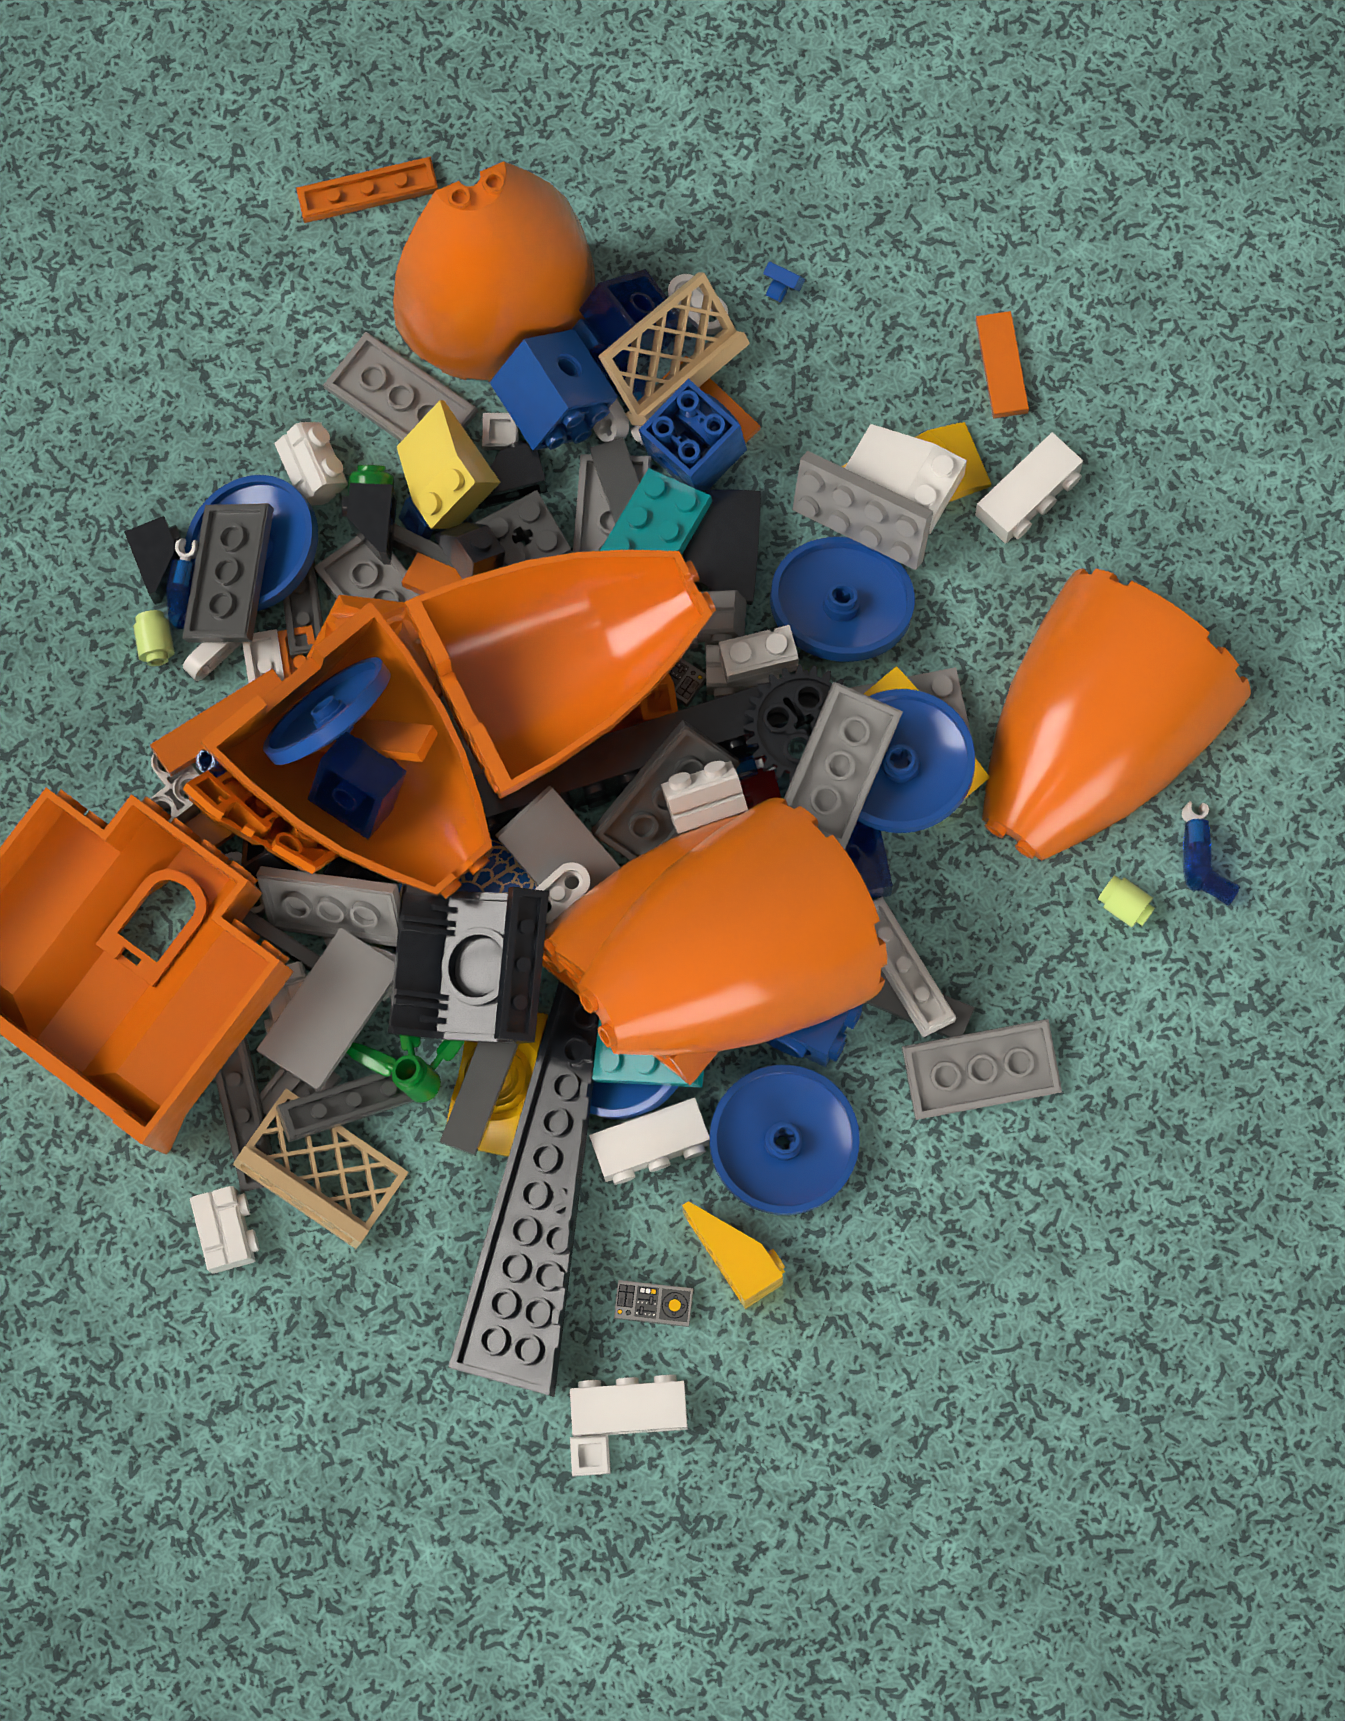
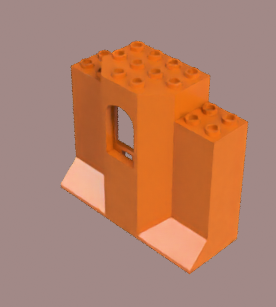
M45 788L0 847V1034L113 1119L112 1122L140 1144L167 1155L175 1142L186 1114L294 971L285 965L289 960L287 956L266 940L261 945L257 944L256 942L260 936L241 923L263 894L254 886L258 879L234 860H229L227 856L207 840H202L201 837L174 817L171 823L168 822L172 816L150 798L145 796L140 801L131 794L114 818L107 824L90 810L84 816L88 809L62 789L55 794L48 788ZM165 881L177 882L191 892L195 899L196 908L193 916L159 961L156 962L121 936L120 933L157 885ZM127 949L140 958L141 961L136 965L122 955V952Z

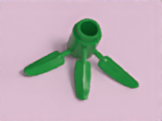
M400 1036L401 1048L404 1051H408V1055L402 1056L398 1060L365 1045L352 1043L346 1052L350 1057L385 1077L390 1076L392 1072L394 1084L413 1101L422 1103L434 1098L440 1089L441 1079L435 1069L443 1059L451 1061L465 1041L443 1040L436 1050V1058L430 1065L421 1057L415 1055L414 1048L421 1045V1039L417 1037Z

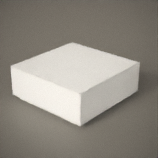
M483 413V450H503L508 445L519 441V428L509 413Z
M608 1435L570 1437L573 1477L611 1474Z

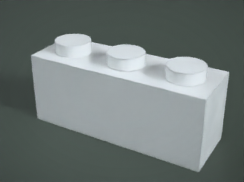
M1052 432L977 503L975 516L1005 544L1013 537L1016 539L1021 538L1031 527L1032 523L1030 520L1038 513L1041 515L1046 514L1056 503L1057 499L1055 496L1063 489L1068 492L1079 482L1082 477L1080 472L1083 460Z
M695 1098L589 1135L605 1182L613 1180L615 1185L634 1179V1172L647 1167L650 1172L664 1169L671 1165L669 1160L684 1155L685 1160L700 1156L706 1152L704 1147L709 1146L710 1140Z
M676 1375L654 1376V1383L639 1384V1378L637 1377L616 1379V1385L601 1386V1380L579 1381L578 1388L570 1389L572 1435L574 1437L688 1430L684 1381H677Z

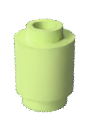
M150 610L138 614L135 617L136 623L133 625L139 660L147 662L149 666L166 664L169 661L168 658L172 657L175 653L169 620L159 610Z
M1115 875L1098 898L1099 901L1105 904L1104 909L1130 927H1133L1136 922L1143 926L1155 909L1150 905L1153 900L1152 896L1126 878L1121 880Z

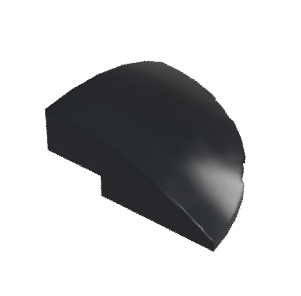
M739 489L702 490V492L711 495L713 502L683 551L682 557L685 562L691 560L698 573L699 582L708 586L709 592L737 590L746 599L747 605H752L758 559L761 491Z

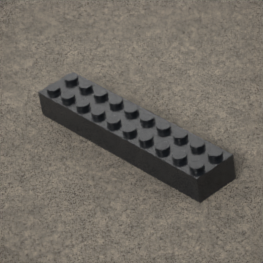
M808 670L804 671V675H809ZM769 682L762 684L768 688L770 687ZM757 686L605 734L554 770L501 799L489 785L484 773L474 776L481 797L490 838L497 839L495 834L548 786H551L573 812L575 808L588 805L589 808H595L608 803L609 797L622 793L682 720L738 757L740 761L747 757L746 753L758 750V747H746V741L753 737L754 734L743 732L744 725L753 723V721L744 717L745 710H756L749 703L750 696L762 697L757 691ZM805 692L798 697V701L803 707L812 708L818 704V699L813 693ZM785 698L783 700L784 704L794 713L798 720L795 729L798 731L803 728L810 737L809 727L811 722L809 720L807 722L801 721L792 702ZM774 712L767 718L768 723L774 728H782L788 723L786 716L780 712Z

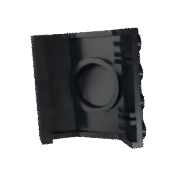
M409 885L402 886L388 1034L417 1037L420 1039L502 1044L535 1042L549 891L513 886L508 888V893L456 891L445 899L441 894L437 896Z

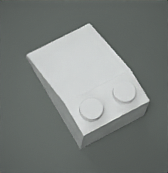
M870 424L845 469L932 510L933 516L929 534H931L965 475L967 460L934 443Z

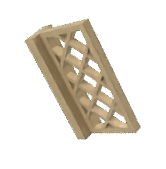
M698 272L598 357L629 409L626 416L630 423L634 426L642 427L688 378L697 387H700L746 348L750 342L744 332L736 331L705 273ZM698 286L704 294L701 309L690 307L692 291ZM672 308L680 309L677 330L665 328L667 312ZM689 311L700 313L697 334L686 332ZM709 315L715 316L723 328L714 337L706 336ZM647 329L655 330L652 351L640 349L642 333ZM664 332L676 334L673 355L661 353ZM685 336L696 338L694 354L689 358L681 357ZM622 350L630 351L627 372L619 371L612 359ZM639 353L651 355L648 376L635 374ZM660 357L672 359L670 373L664 379L656 378ZM635 378L647 380L645 394L638 401L632 393Z
M286 1088L237 1156L233 1165L357 1249L409 1172L342 1126L329 1129L333 1144L313 1147L311 1136L305 1137L307 1149L287 1152L283 1135L285 1131L276 1107L286 1101L300 1097ZM275 1118L276 1127L267 1129ZM278 1133L281 1153L266 1155L254 1147L261 1136ZM337 1135L347 1142L339 1143ZM354 1146L360 1150L364 1165L343 1168L340 1148ZM334 1150L338 1170L318 1173L314 1153ZM308 1154L312 1174L298 1177L290 1171L288 1158ZM368 1157H370L377 1163L369 1164ZM282 1159L284 1167L275 1160ZM385 1167L397 1176L390 1187L374 1190L371 1169ZM365 1171L369 1191L349 1194L345 1174ZM339 1175L343 1195L329 1198L321 1193L319 1179ZM313 1180L314 1187L305 1181ZM384 1194L377 1205L376 1195ZM370 1196L373 1212L367 1221L364 1222L352 1214L350 1200ZM344 1201L345 1208L336 1202Z

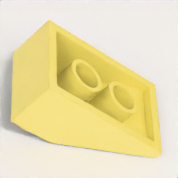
M439 400L397 445L411 499L431 529H449L460 525L501 483L444 400Z

